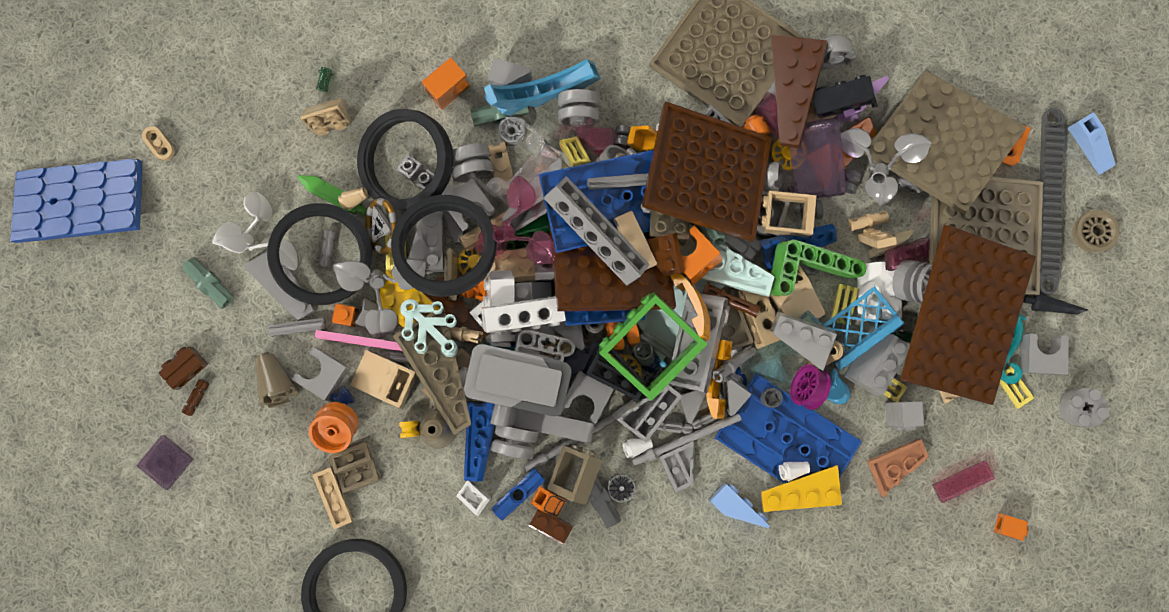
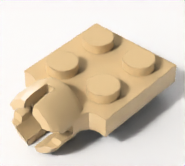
M532 248L496 251L495 260L490 271L511 270L514 282L535 281Z

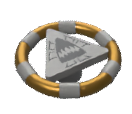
M383 198L373 200L368 206L365 229L369 236L371 247L375 252L387 254L391 251L392 233L398 219L391 203ZM379 205L385 207V209L388 212L389 218L385 217L383 211L379 208ZM391 233L389 241L385 247L380 246L377 243L378 241H380L381 239H383Z

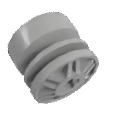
M913 260L902 261L896 268L893 276L895 296L900 300L922 304L933 263H921Z

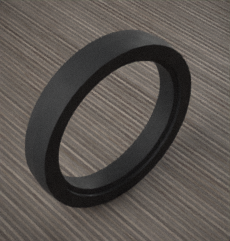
M396 109L386 112L370 124L361 139L357 154L359 178L368 195L373 200L377 198L386 199L396 211H406L422 199L441 195L449 183L453 170V149L449 136L439 122L423 112L412 109ZM403 122H416L429 132L435 143L437 166L431 182L421 193L408 199H397L389 195L379 184L374 171V154L379 140L391 127Z
M455 195L431 196L413 204L397 221L391 238L392 257L400 275L416 290L432 296H454L474 288L487 276L496 256V234L489 217L472 201ZM439 211H454L470 217L480 227L484 235L483 253L475 267L465 275L448 281L431 280L419 275L407 263L404 252L405 241L411 228L423 217Z
M325 203L307 204L290 211L274 227L267 246L268 266L276 283L292 298L312 305L334 304L347 299L356 291H347L340 288L327 293H314L295 285L285 274L279 257L280 244L285 233L295 223L305 218L323 216L335 219L344 224L353 233L359 245L360 262L365 263L369 268H371L372 264L371 242L360 221L343 208Z
M348 539L334 543L318 554L305 573L301 587L303 611L321 612L316 600V584L324 566L332 558L342 553L362 552L378 559L391 576L394 596L389 612H403L407 597V583L404 571L397 558L388 549L376 542L365 539Z

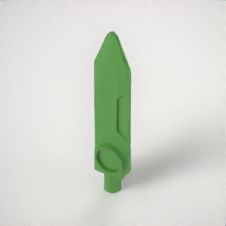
M298 176V180L307 191L342 208L338 197L344 191L316 176ZM361 202L353 209H347L346 211L355 215L358 212L366 216L367 208L361 206Z

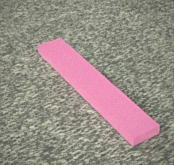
M316 330L315 337L319 339L402 351L397 342Z

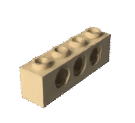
M734 288L738 298L761 306L756 318L743 312L756 349L780 341L781 339L775 336L771 330L776 312L771 306L769 297ZM763 322L766 323L767 329L763 326Z

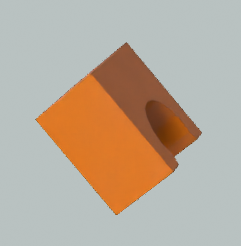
M451 57L422 81L426 93L441 110L470 87V84L465 80L466 74Z
M693 226L689 231L693 241L697 243L696 250L688 256L681 257L684 267V273L682 274L689 282L695 285L722 261V256L710 241Z

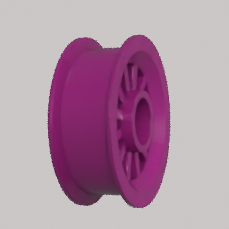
M812 364L801 367L796 372L790 387V396L793 403L804 405L809 410L819 408L825 402L830 392L831 378L826 370L817 369Z

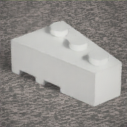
M511 270L489 271L487 279H484V290H487L486 296L483 297L484 307L515 302L514 277ZM502 314L499 321L501 324L507 323L508 315ZM503 330L502 334L490 335L492 342L515 341V334L509 330Z

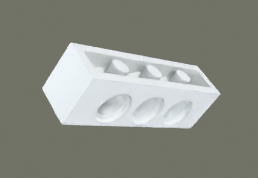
M556 296L481 307L484 331L490 333V335L502 334L503 330L519 332L522 331V327L538 329L541 328L542 324L558 326L561 321H566L565 312H557ZM542 308L547 310V315L544 318L539 317V311ZM522 311H527L528 313L525 321H520L519 319ZM502 314H507L509 317L505 324H501L499 321Z

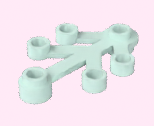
M413 299L404 301L400 307L402 315L406 317L402 336L406 341L414 338L415 334L412 329L415 319L419 323L418 341L414 346L417 353L424 354L427 351L426 334L428 332L441 345L443 354L446 357H453L458 352L456 343L453 340H447L434 326L452 328L457 323L455 316L448 314L445 317L425 318L421 314L433 312L436 315L441 314L444 307L439 301L433 302L432 305H419ZM413 306L412 310H407V307ZM436 306H441L439 310H434ZM448 319H454L452 323H447ZM406 332H411L410 336H405ZM419 345H424L422 350H418ZM447 345H452L450 350L445 349Z

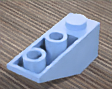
M1094 112L1068 127V130L1098 175L1116 165L1105 128Z
M724 483L709 499L725 516L762 527H769L766 523L768 519L760 511L756 513L752 509L754 505L747 498L742 500L737 495L739 491L732 484L728 486Z

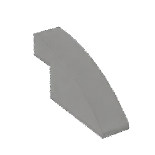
M560 158L541 173L569 168V166ZM539 175L519 194L502 218V222L513 232L518 231L547 213Z

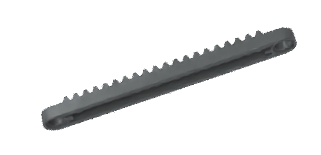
M1051 108L1044 112L1041 122L1040 182H1043L1040 293L1044 295L1053 294L1058 290L1059 274L1061 273L1059 267L1061 266L1060 251L1062 248L1060 244L1062 240L1060 237L1062 232L1060 230L1062 228L1061 221L1063 220L1061 217L1063 213L1061 209L1063 203L1061 200L1063 198L1062 184L1064 183V180H1062L1064 165L1062 164L1064 161L1063 154L1065 153L1063 150L1065 143H1063L1065 128L1064 115L1057 108ZM1049 114H1054L1056 116V123H1051L1049 121ZM1045 280L1050 281L1052 285L1050 290L1044 289L1043 282Z

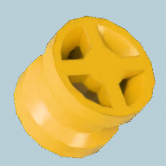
M418 420L399 422V427L402 430L400 438L420 436V432L417 430Z

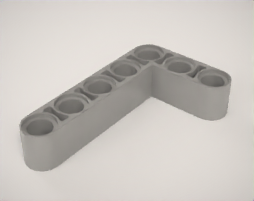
M498 404L494 405L491 424L514 426L591 443L595 423L560 415L549 416Z

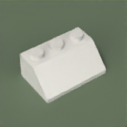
M901 262L865 263V275L857 278V299L875 286L902 319V301L895 296L893 291L894 272ZM873 292L867 297V305L878 306L879 297ZM881 301V307H886ZM857 306V318H862L863 306ZM866 307L865 319L876 320L878 308ZM880 309L879 320L888 321L893 317L889 310Z

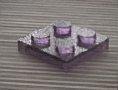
M161 435L136 466L162 488L169 490L193 461V458L167 436Z

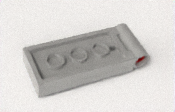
M700 293L709 313L711 326L710 340L706 341L708 345L669 384L708 393L725 321L728 299ZM687 294L682 318L696 330L692 319L697 317L698 314ZM679 327L671 363L694 340L681 327Z

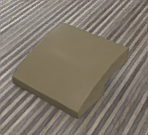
M913 229L892 234V236L896 237L897 244L879 249L873 247L867 252L869 259L884 255L906 241L913 234Z
M448 248L445 255L444 281L457 278L458 259L454 250ZM457 295L448 296L449 301H456Z
M366 442L329 456L334 474L337 475L341 492L344 495L381 480Z

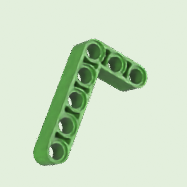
M798 240L782 241L777 245L771 271V275L775 277L771 295L788 296L793 292L799 264L844 278L863 277L866 273V265L861 260Z

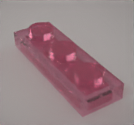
M923 237L885 251L886 270H896L898 265L905 260L921 261L929 258L930 238Z
M983 460L932 484L940 503H944L995 479L988 462Z

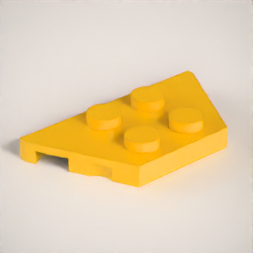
M386 270L385 274H387V276H389V277L395 279V278L393 277V275H392V272H388V271ZM385 279V285L379 292L382 308L393 310L396 313L397 322L403 328H405L406 317L402 315L400 307L404 301L413 299L419 305H432L433 303L429 297L415 288L403 290L399 287L398 282L393 283ZM413 306L407 307L408 311L413 309ZM432 312L421 313V314L425 317V316H427L428 314H430V313H432Z

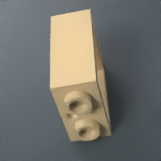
M769 191L762 199V208H765L764 215L761 216L760 227H763V233L801 237L813 235L816 195ZM772 200L804 203L802 229L770 226Z

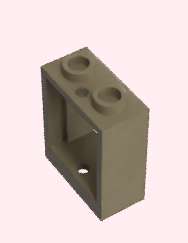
M573 444L571 447L563 445L547 490L573 502L586 505L602 460L596 458V453L589 450L582 452V447ZM578 456L583 458L584 462L574 490L566 488L565 485L575 457Z

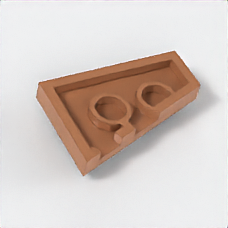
M918 438L866 462L881 497L884 498L891 488L902 482L901 480L909 472L912 473L929 456L922 439Z

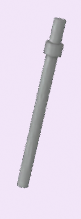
M737 413L658 448H650L644 454L632 458V462L636 466L647 460L649 462L655 460L661 454L741 421V417Z
M609 415L597 422L594 426L593 434L617 419ZM568 439L546 453L538 454L537 458L525 464L524 467L529 472L539 465L543 466L549 462V459L561 453L563 445L571 447L572 444L575 445L580 441Z

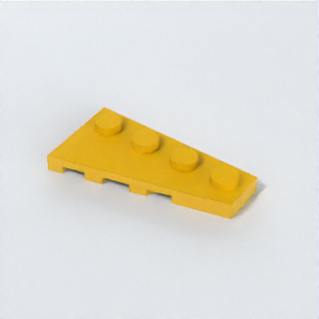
M838 465L761 491L763 512L842 505Z

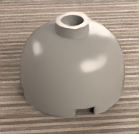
M830 34L824 39L827 40L828 46L822 64L823 69L840 68L838 64L846 62V65L854 61L856 57L855 50L849 38L843 35Z
M770 162L767 164L763 191L784 192V182L782 183V174L784 173L781 162Z

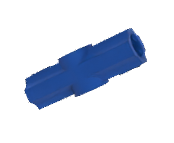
M534 468L491 508L492 511L503 521L546 480ZM514 490H522L524 497L519 500L513 496Z

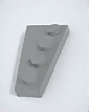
M267 251L243 265L296 320L300 321L315 312L312 304L292 298L279 287L270 272ZM282 266L287 277L301 288L291 269Z

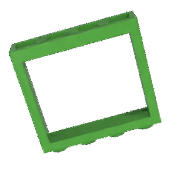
M655 292L644 297L641 300L642 304L637 309L633 308L627 314V320L623 324L621 322L618 323L613 329L614 333L609 338L606 336L598 348L599 354L651 401L708 345L705 340L699 337L698 332ZM657 304L694 340L646 387L609 351Z

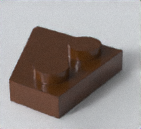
M677 233L646 240L657 262V267L663 276L684 273Z

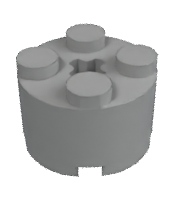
M1071 389L1064 393L1059 404L1061 417L1064 421L1076 427H1095L1109 416L1107 401L1097 389Z

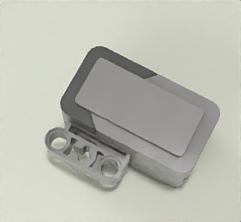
M524 330L518 335L514 351L479 344L472 351L464 393L468 398L549 416L561 415L571 377V368L563 360L564 357L571 356L574 353L575 345L569 339L530 330ZM523 334H529L532 337V342L529 345L522 343L521 337ZM547 338L549 343L555 344V340H558L556 352L553 351L554 347L551 346L544 349L541 341ZM563 342L570 345V351L567 354L562 353L560 350ZM539 352L556 355V357L540 355Z

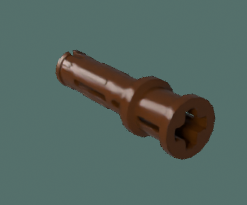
M707 281L702 293L727 298L728 306L755 318L757 317L761 306L726 293L727 290L724 288L719 289L710 285V282Z

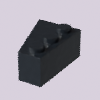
M866 75L857 76L853 81L849 82L845 80L839 81L832 87H819L816 89L813 98L819 118L843 114V111L850 109L859 111L861 106L870 104L872 108L878 107L871 77H866Z
M600 338L583 373L638 401L642 392L599 354V344L603 341ZM611 349L609 353H611L622 365H624L634 376H636L646 386L647 383L618 355V353Z

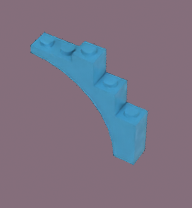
M586 59L568 69L535 81L515 85L489 84L484 87L486 92L485 98L491 106L497 107L500 113L511 116L527 106L537 108L554 98H558V94L562 91L584 89L600 80L601 77L595 63Z

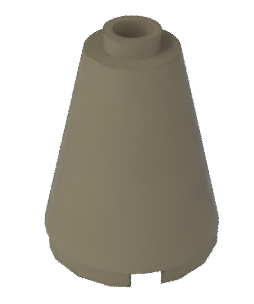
M269 352L259 354L255 360L260 406L264 408V405H268V408H273L290 402L287 398L293 395L296 398L299 394L298 390L275 355Z
M433 410L422 418L419 425L420 437L429 447L444 448L450 445L456 438V435L453 434L439 410Z

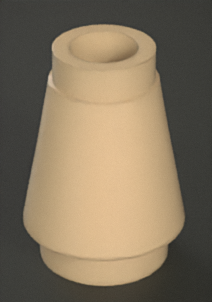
M362 187L342 192L338 197V201L344 210H351L368 198L369 195L367 190Z

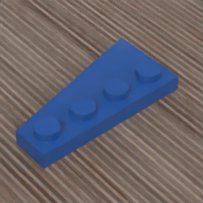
M828 224L815 227L813 235L810 237L781 235L761 240L765 267L767 270L772 269L776 247L782 241L798 240L820 248L836 242L835 226Z
M467 402L472 425L466 429L464 480L483 481L494 430V424H491L495 405L493 403Z

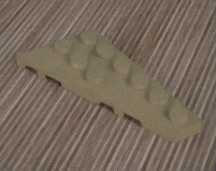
M445 309L439 315L432 312L425 316V318L445 317ZM415 322L412 329L415 336L412 340L406 341L402 336V331L393 337L454 435H457L472 424L456 356L446 357L441 350V345L428 332L426 334L427 351L424 354L417 353L414 346L418 341L419 323ZM434 326L447 340H452L449 327ZM406 332L405 336H410L411 332ZM424 345L418 346V350H422L424 348ZM447 345L445 349L450 350L452 345Z

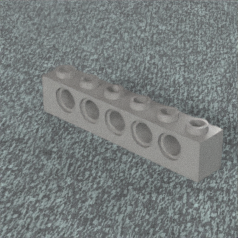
M567 176L544 197L550 206L626 286L639 278L650 265Z

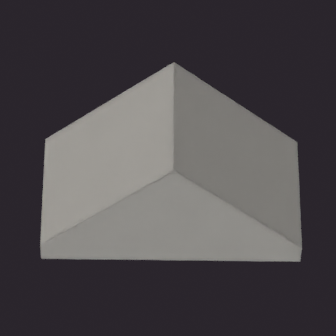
M731 375L723 379L724 399H726L725 408L729 415L732 416L752 394L746 386Z
M692 391L682 395L679 402L687 423L692 424L706 393Z

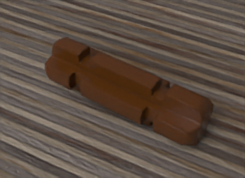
M202 379L197 381L196 389H193L186 402L188 404L184 405L182 413L187 416L193 415L196 410L194 409L195 406H198L204 395L203 391L207 390L209 386L207 381Z

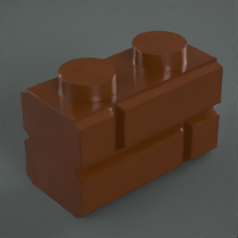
M182 347L177 351V356L173 360H167L162 364L161 367L163 369L158 374L171 389L180 390L208 365L194 347Z
M537 509L529 527L535 530L538 529L540 533L564 545L573 525L559 517L556 518Z

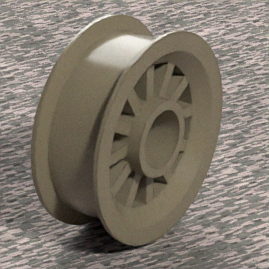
M1092 210L1080 216L1072 228V236L1075 243L1087 252H1099L1110 249L1116 244L1120 234L1116 219L1110 213L1103 210ZM1093 228L1097 230V236L1093 233Z

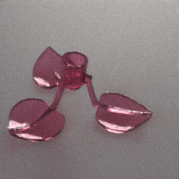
M516 176L507 191L508 205L511 208H517V211L503 223V226L493 225L492 236L497 242L496 256L506 251V241L522 240L530 242L526 247V252L531 261L537 264L554 263L553 252L556 255L554 241L547 233L537 231L533 234L532 238L514 236V228L509 225L521 212V209H531L535 204V191L522 176ZM482 231L474 247L480 253H483L484 235Z

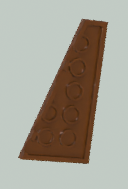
M771 35L780 145L800 148L828 42L827 40Z

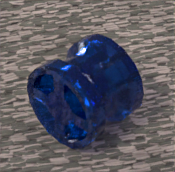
M343 386L338 393L334 392L331 394L334 402L346 405L355 402V398L346 386Z

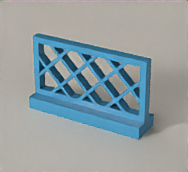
M874 286L822 326L829 328L828 326L833 323V327L830 329L846 332L845 342L842 343L845 353L842 358L835 361L837 368L842 370L904 325L905 322ZM873 292L879 297L878 306L867 305V297ZM881 301L886 307H881ZM863 306L862 318L851 317L853 307ZM866 307L878 308L876 320L865 319ZM880 309L889 310L893 317L888 321L879 320ZM840 317L848 318L846 330L835 328L836 320ZM850 319L862 320L860 332L849 330ZM864 321L876 322L875 330L871 333L863 332ZM878 322L884 323L880 327H878ZM849 332L860 334L857 344H847Z

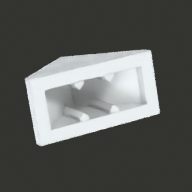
M466 481L456 496L477 516L482 513L492 498L470 481Z

